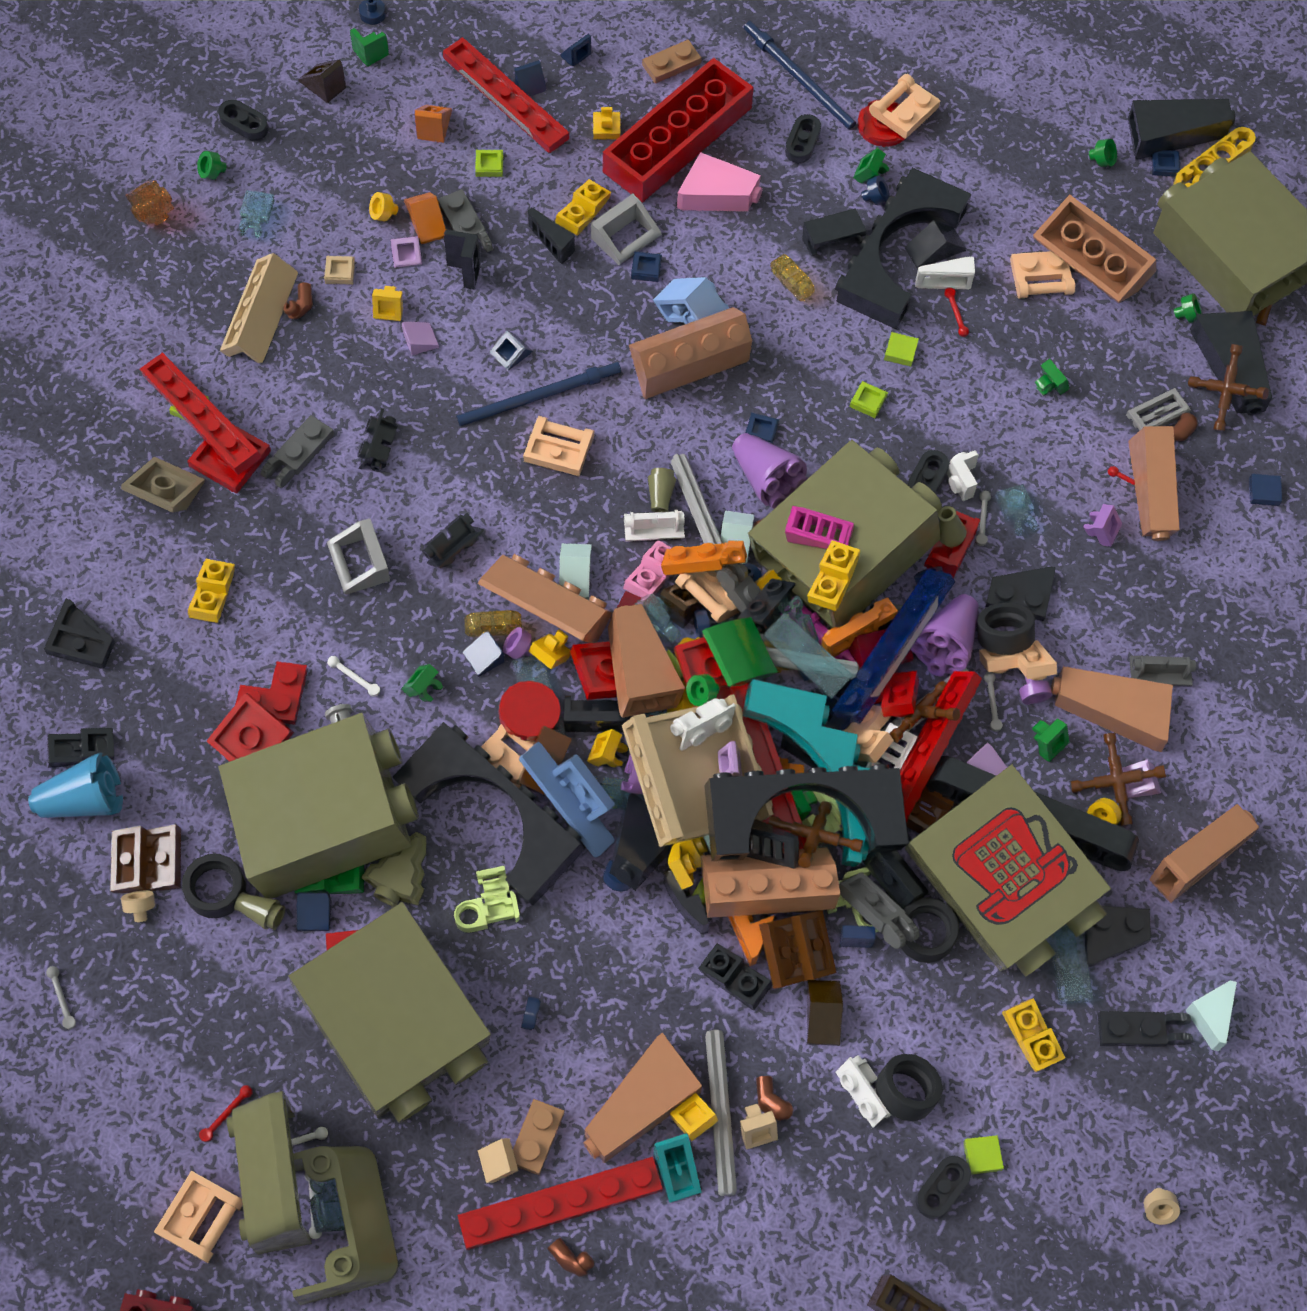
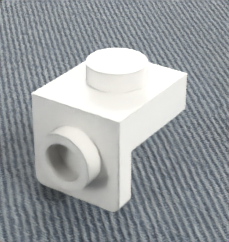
M976 450L969 453L961 452L955 455L950 460L947 475L950 488L955 494L958 493L962 501L973 498L977 487V482L970 472L971 469L975 468L979 456Z

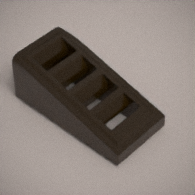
M892 1274L881 1277L867 1306L875 1311H897L896 1308L902 1296H905L907 1300L901 1311H912L915 1303L920 1305L918 1311H946ZM891 1289H893L895 1292L887 1304L885 1301Z

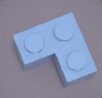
M707 277L673 279L653 299L668 322H684L688 324L729 309L728 305L717 294L715 285Z

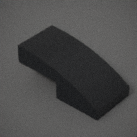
M81 728L78 734H48V768L76 765L98 753H103L102 757L107 755L110 759H114L113 728Z

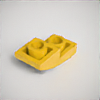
M588 179L573 193L572 201L556 214L555 223L578 236L603 208L610 198L611 192Z
M831 541L819 564L820 572L807 595L808 602L837 611L856 568L860 549Z
M205 559L196 579V592L188 608L189 618L215 623L219 622L232 582L235 564Z
M703 837L675 843L670 851L668 865L682 890L693 885V872L696 871V868L701 867L700 858L708 851Z
M1034 998L1002 1011L1023 1054L1035 1072L1065 1059L1052 1028H1047Z

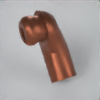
M306 282L298 284V300H290L289 303H285L283 310L289 318L299 319L312 308L311 284Z
M1184 413L1180 416L1181 419L1173 426L1174 441H1185L1196 430L1198 422L1193 414Z
M757 1077V1097L760 1110L764 1113L772 1111L775 1119L778 1121L791 1118L793 1106L790 1102L784 1101L774 1094L773 1077Z
M561 1237L547 1248L564 1270L579 1277L587 1275V1271L594 1267V1260L587 1252H581L576 1257Z

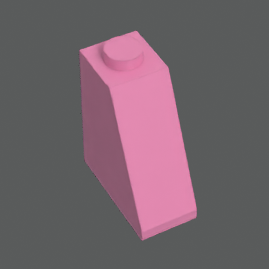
M700 152L678 191L677 209L748 211L752 203L757 204L761 197L762 188L759 187L760 175Z

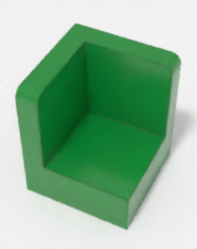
M355 28L350 30L352 49L367 67L389 55L387 36L384 32L377 35L373 32L362 37Z

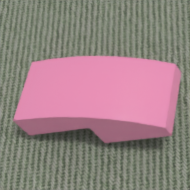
M657 540L643 555L641 564L625 580L623 589L651 601L670 576L663 574L661 564L666 549H671V547Z

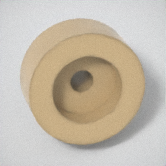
M143 890L123 895L121 897L123 912L133 913L135 922L146 921L148 919L146 911L155 907L154 893Z
M1156 1188L1144 1199L1145 1213L1148 1220L1152 1223L1165 1225L1172 1223L1179 1217L1180 1207L1178 1199L1171 1191Z

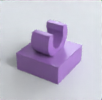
M1103 504L1100 512H1090L1089 516L1094 524H1084V529L1089 536H1096L1101 545L1111 547L1121 528L1122 522L1114 505Z

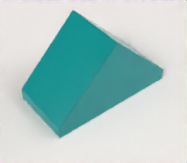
M688 1134L655 1143L654 1156L669 1203L702 1193Z

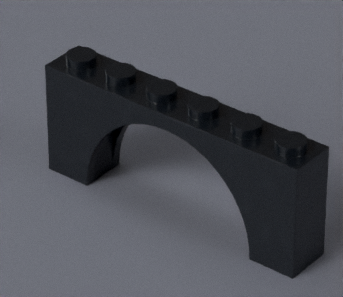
M913 167L907 177L902 176L899 180L896 195H890L884 207L885 213L883 216H877L872 226V234L864 237L860 245L861 252L858 256L855 254L852 256L847 268L849 270L846 276L841 275L835 286V290L838 291L836 302L894 329L898 328L908 311L912 294L900 288L885 272L879 257V249L882 243L892 233L905 226L931 223L933 220L957 229L968 210L972 195Z
M443 722L392 778L399 785L406 783L413 798L420 804L435 792L447 786L464 782L491 785L506 793L515 802L520 812L523 824V843L519 858L505 880L533 906L585 850L579 843L582 837L569 825L565 829L556 822L559 816L547 805H544L541 809L534 803L533 800L536 796L523 784L520 788L516 787L511 782L513 776L502 765L495 768L490 764L488 760L491 756L478 744L475 748H472L466 742L469 737L458 726L454 725L451 729Z
M888 764L873 765L870 767V770H858L857 766H844L839 768V771L827 772V769L824 767L811 768L807 770V773H795L794 769H783L776 771V775H764L763 771H749L744 773V776L732 777V773L722 772L714 774L713 778H709L704 785L711 861L744 860L749 854L751 827L759 810L775 797L793 791L818 792L832 797L844 805L861 825L868 842L869 852L899 851L909 844L900 769H889Z

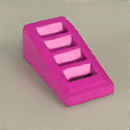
M792 506L785 534L787 541L791 543L827 549L833 540L849 546L854 523L810 509ZM800 523H804L802 530L798 529ZM812 525H816L814 533L810 532ZM824 527L829 528L826 537L822 536ZM836 529L841 530L839 541L834 540Z

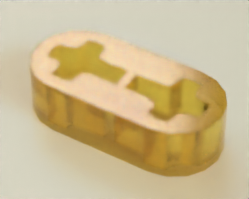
M782 254L771 261L770 267L773 274L799 301H804L814 294L815 288L812 281L789 256Z
M513 610L470 613L464 618L465 634L470 637H480L483 633L489 631L492 636L509 635L515 628H522V615Z

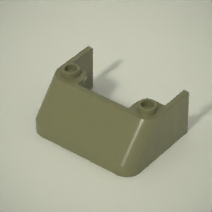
M283 1091L269 1093L232 1110V1117H227L229 1137H235L244 1219L239 1220L240 1236L242 1241L248 1240L249 1246L257 1255L312 1244L310 1235L302 1225L289 1118L295 1117V1112Z
M319 1146L293 1153L296 1172L305 1170L307 1176L316 1182H326L335 1179L349 1245L332 1251L326 1258L324 1265L326 1282L292 1290L293 1298L300 1305L390 1281L396 1275L399 1263L377 1160L373 1152L363 1146Z

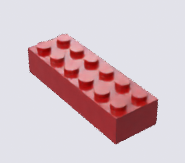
M712 58L603 151V173L627 192L634 194L643 203L752 108L754 87L721 62Z

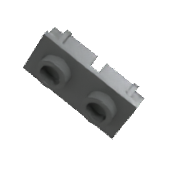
M1129 656L1131 678L1173 686L1193 685L1191 672L1196 670V661L1190 660V657Z

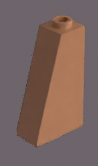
M1144 426L1128 441L1142 536H1152L1153 541L1169 540L1170 536L1180 530L1173 426Z
M625 605L615 608L608 625V634L621 717L676 708L685 687L643 605Z
M1064 666L1059 676L1053 677L1051 692L1052 695H1056L1055 706L1154 751L1162 752L1167 744L1173 685Z
M1236 804L1164 858L1149 880L1172 903L1255 834L1259 829L1255 818L1250 812L1243 810Z
M663 1033L656 1037L585 1128L587 1140L583 1144L594 1159L599 1156L603 1163H606L668 1118L670 1112L695 1093L697 1095L701 1094L702 1085Z

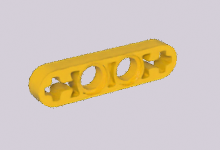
M1247 127L1234 129L1181 169L1176 175L1174 184L1182 181L1187 182L1192 178V175H1194L1192 183L1188 182L1185 185L1190 187L1198 182L1203 173L1198 166H1209L1215 160L1221 158L1217 154L1218 151L1229 153L1230 158H1226L1229 163L1248 153L1254 145L1255 133ZM1238 139H1239V140H1242V139L1247 140V141H1244V140H1243V141H1241V142L1237 145V147L1235 146V144H1236V142H1237Z

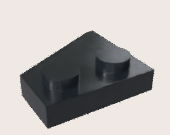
M1051 566L992 577L985 607L999 603H1015L1030 609L1036 620L1044 621L1056 567Z
M66 598L44 650L47 655L104 669L115 641L104 629L98 627L92 618L80 611L74 602Z
M1102 906L1107 915L1085 931V967L1095 966L1097 963L1108 958H1114L1127 950L1149 943L1151 940L1150 909Z

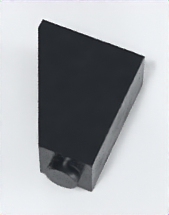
M634 793L628 796L621 815L610 874L615 876L621 883L628 885L636 891L668 856L673 844L663 847L659 846L646 802Z

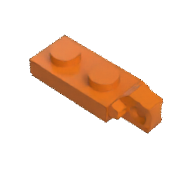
M729 540L727 543H704L700 546L692 547L675 546L671 549H666L661 568L665 575L721 570L723 565L745 563L747 553L744 541Z
M887 597L875 602L871 610L865 613H857L847 624L840 628H831L822 638L821 653L824 657H836L850 648L856 636L878 631L880 626L897 617V608Z

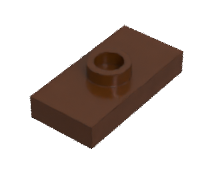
M542 726L534 744L540 742L559 766L572 739L546 726ZM523 767L517 784H523L528 789L546 796L526 768Z

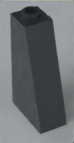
M1229 99L1133 100L1128 115V123L1135 159L1152 157V154L1159 151H1176L1224 138L1228 135L1230 127L1235 124V111L1231 110Z
M1253 312L1196 314L1190 331L1217 380L1224 381L1226 367L1230 364L1231 344L1241 345L1243 349L1238 357L1236 367L1239 368L1235 383L1249 385L1250 388L1264 387L1269 389V396L1266 400L1258 399L1254 395L1240 396L1233 394L1231 404L1236 413H1247L1253 416L1265 412L1272 400V393Z

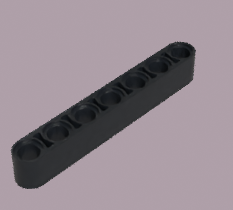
M941 756L927 782V788L930 792L936 791L942 794V797L959 805L996 775L953 757ZM1035 792L1087 859L1117 871H1128L1131 869L1139 844V838L1135 833Z

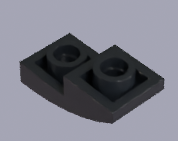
M665 872L663 883L680 914L701 934L708 933L709 922L713 921V919L707 918L706 903L702 904L699 894L686 898L690 896L689 888L687 887L682 890L673 872Z
M718 943L698 967L699 971L753 1011L773 986L770 979L745 965L743 958Z

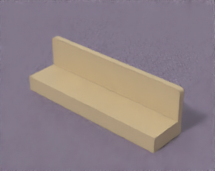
M272 253L256 260L220 349V352L230 357L243 352L257 363L264 361L283 313L284 305L289 298L298 275L297 270L276 254Z

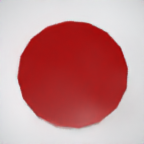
M876 100L868 103V106L861 109L857 126L859 133L866 141L876 146L889 147L905 140V138L872 116L869 107ZM894 101L887 110L892 112L900 104Z
M534 681L518 682L510 686L502 695L498 709L500 723L506 732L512 736L514 734L524 741H536L542 726L554 730L558 724L561 712L559 699L553 690L542 683Z

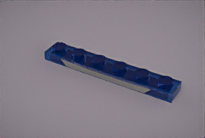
M927 569L858 671L857 677L853 678L832 711L837 718L861 724L954 585L955 580L951 574Z

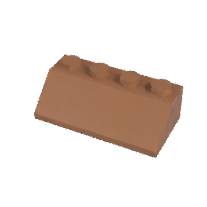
M1070 194L1033 235L1035 240L1118 303L1137 293L1156 272V259Z
M732 307L630 344V352L644 399L748 362L752 338L746 314Z
M502 554L480 578L479 585L585 642H598L612 615V612L605 609L606 602L591 595L589 600L579 595L582 589L565 581L563 586L553 581L556 575L539 567L537 572L528 567L530 561L516 554H513L512 558Z
M827 847L817 848L816 852L812 853L813 860L810 867L803 868L799 865V867L794 869L745 857L744 860L711 861V855H703L700 859L707 918L835 909L840 897L836 864ZM799 849V858L804 853V849Z

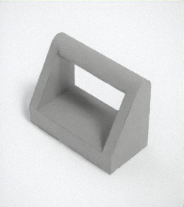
M631 194L591 223V239L618 265L632 257L634 252H639L662 235L642 202L634 194ZM636 219L648 232L619 252L610 237Z
M370 518L355 523L327 542L345 595L390 581L388 567ZM363 540L373 568L352 580L341 546Z

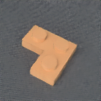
M1035 640L1031 647L1025 651L1012 655H1000L989 652L986 649L979 650L980 661L988 672L1004 673L1008 669L1019 668L1027 679L1042 680L1047 676L1057 674V663L1038 640Z
M866 704L857 712L856 718L848 728L843 730L858 734L856 744H860L859 761L876 763L894 741L888 732L880 731L890 718L883 717L881 706Z

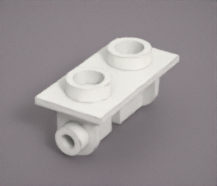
M674 510V512L636 514L630 512V514H624L626 542L685 538L684 512Z
M714 698L696 709V713L701 717L700 719L692 711L676 718L670 729L674 736L682 738L680 750L683 751L692 745L698 746L714 733L726 731L733 722L732 718L736 708L735 703L727 706L724 699Z
M859 1055L853 1059L852 1057L848 1058L836 1071V1074L840 1078L841 1085L850 1093L858 1105L862 1116L869 1121L872 1127H875L884 1117L888 1118L891 1116L876 1094V1088L873 1089L871 1086L872 1083L877 1081V1076L866 1059L862 1060Z

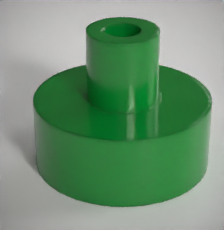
M1098 140L1095 149H1090L1089 151L1090 160H1096L1100 167L1113 166L1117 160V147L1114 140Z
M203 151L197 163L199 176L210 180H215L220 173H225L227 167L225 162H221L220 155L212 151Z
M1194 293L1182 297V306L1174 308L1175 317L1177 319L1185 317L1190 324L1193 323L1196 314H1203L1200 302Z
M708 674L692 676L688 680L686 687L688 699L694 706L706 704L716 698L720 691L719 685Z

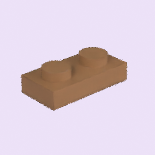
M689 40L642 59V66L655 84L701 64V56Z
M533 1099L513 1148L517 1167L540 1176L565 1114L564 1110Z

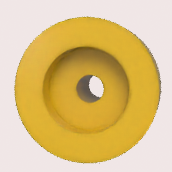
M376 192L370 201V216L374 220L388 221L391 215L397 214L398 205L394 204L390 194Z
M1108 798L1096 800L1087 811L1088 814L1115 825L1121 820L1119 806Z

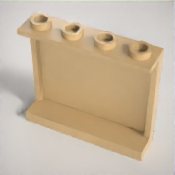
M734 694L724 699L727 706L733 703L736 705L731 726L722 733L716 732L707 737L700 745H692L683 751L680 750L682 738L674 736L670 726L676 718L690 711L700 719L701 717L696 713L698 707L647 718L645 714L635 715L622 725L660 847L709 835L704 785L709 778H713L714 774L720 773L718 750L731 741L736 742L740 751L742 776L749 771H762L759 764L756 763L752 750V739L746 732L742 720L743 712L740 705L737 704ZM771 800L759 810L755 819L763 821L773 815Z

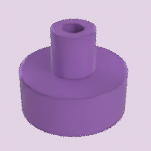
M521 627L515 628L506 638L503 652L513 659H519L523 654L531 657L532 654L529 652L531 634Z
M1026 677V685L1019 690L1022 703L1026 705L1046 701L1052 696L1049 682L1027 679Z

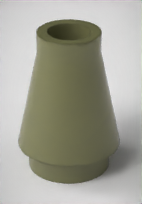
M654 468L647 477L651 511L668 512L676 483L674 471L668 468Z
M945 506L938 512L941 534L939 541L948 547H955L964 541L967 529L956 514L955 509Z
M244 892L238 896L234 906L236 911L241 912L265 930L269 928L276 930L285 914V906L281 905L279 900L249 895Z

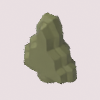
M418 832L409 836L412 847L383 857L378 864H370L361 877L376 888L373 894L374 897L392 907H395L399 901L419 905L423 896L424 889L421 883L425 873L421 864L426 856L427 838Z

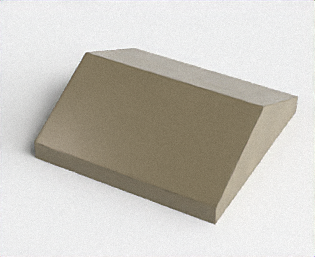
M153 457L121 485V490L173 513L187 510L204 484L205 479Z

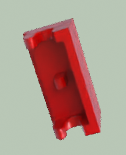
M957 511L956 514L967 529L964 541L955 547H948L938 541L933 546L924 563L926 568L941 566L945 576L954 579L981 521L976 517L974 519Z

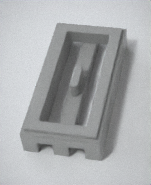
M1174 388L1128 410L1126 416L1128 419H1132L1135 428L1141 430L1144 426H1165L1180 419L1182 414L1190 413L1191 409ZM1172 398L1175 399V402L1163 406L1142 418L1139 417V414L1144 413ZM1178 407H1181L1180 409H1178V410H1176V411H1174V412H1172V413H1170V414H1168V415H1166V416H1163V417H1161V418H1159V419H1157V420H1155V421H1153V422H1151V423L1145 425V423H1147V422H1149V421H1151V420H1153V419H1155V418H1157V417H1159V416H1162V415H1164V414H1166V413H1168V412H1170V411H1172V410H1174V409H1176V408H1178Z

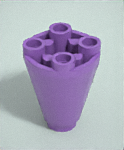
M741 434L732 445V450L756 496L765 506L775 509L808 479L806 477V463L799 456L755 435Z
M961 594L951 600L928 621L910 648L917 655L918 659L928 666L931 674L943 676L944 673L952 674L953 671L966 669L972 655L979 614L978 602L973 597Z

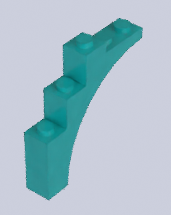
M755 679L751 681L747 687L744 702V717L766 723L787 735L808 753L818 767L826 768L827 772L839 771V768L844 766H856L853 765V762L857 763L860 754V744H856L858 734L822 726V724H826L829 715V706L825 705L827 696ZM857 766L858 770H870L869 768ZM836 800L841 816L843 837L851 840L855 838L863 840L860 853L852 851L850 847L843 846L842 865L855 867L862 860L866 859L869 849L868 842L865 841V833L855 816Z

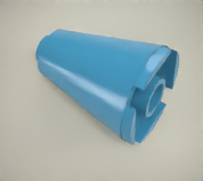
M103 753L92 755L34 787L28 798L31 811L37 813L41 818L118 814L122 809L123 794L116 797L115 786L121 784L116 767L107 755L103 757Z

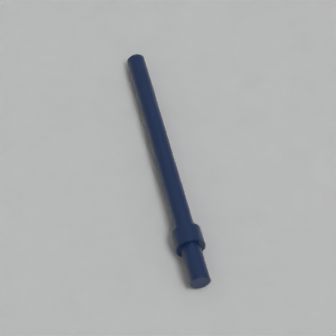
M751 21L744 25V30L756 40L755 44L762 51L766 50L848 130L856 125L854 119L774 44V39L767 32H762Z
M615 362L600 368L594 366L585 369V373L456 415L459 426H463L588 383L590 386L600 383L603 378L621 373L620 364Z

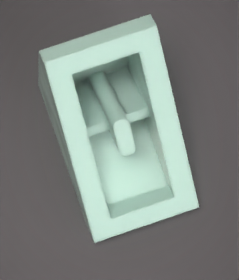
M725 511L721 540L723 543H727L729 540L744 541L747 558L746 562L742 564H747L750 547L748 532L753 527L754 515Z
M562 543L560 552L559 584L563 586L565 581L582 589L579 595L586 599H589L590 544Z
M1230 980L1192 1002L1185 1010L1191 1016V1020L1210 1048L1214 1051H1219L1227 1043L1237 983Z

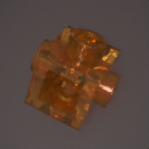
M147 180L125 195L132 205V214L139 222L143 221L144 224L154 223L157 226L169 218L168 213L175 209L171 204V195L164 187H160L156 180Z

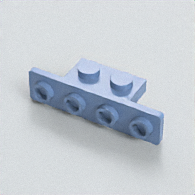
M540 742L534 744L519 757V761L569 826L582 837L581 841L593 857L597 858L615 839L598 817L609 811L615 803L580 757L576 754L558 766Z

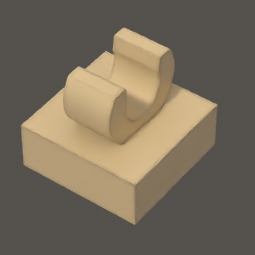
M758 1104L745 1107L747 1117L741 1120L740 1123L742 1139L746 1150L778 1140L777 1122L773 1112L761 1114Z

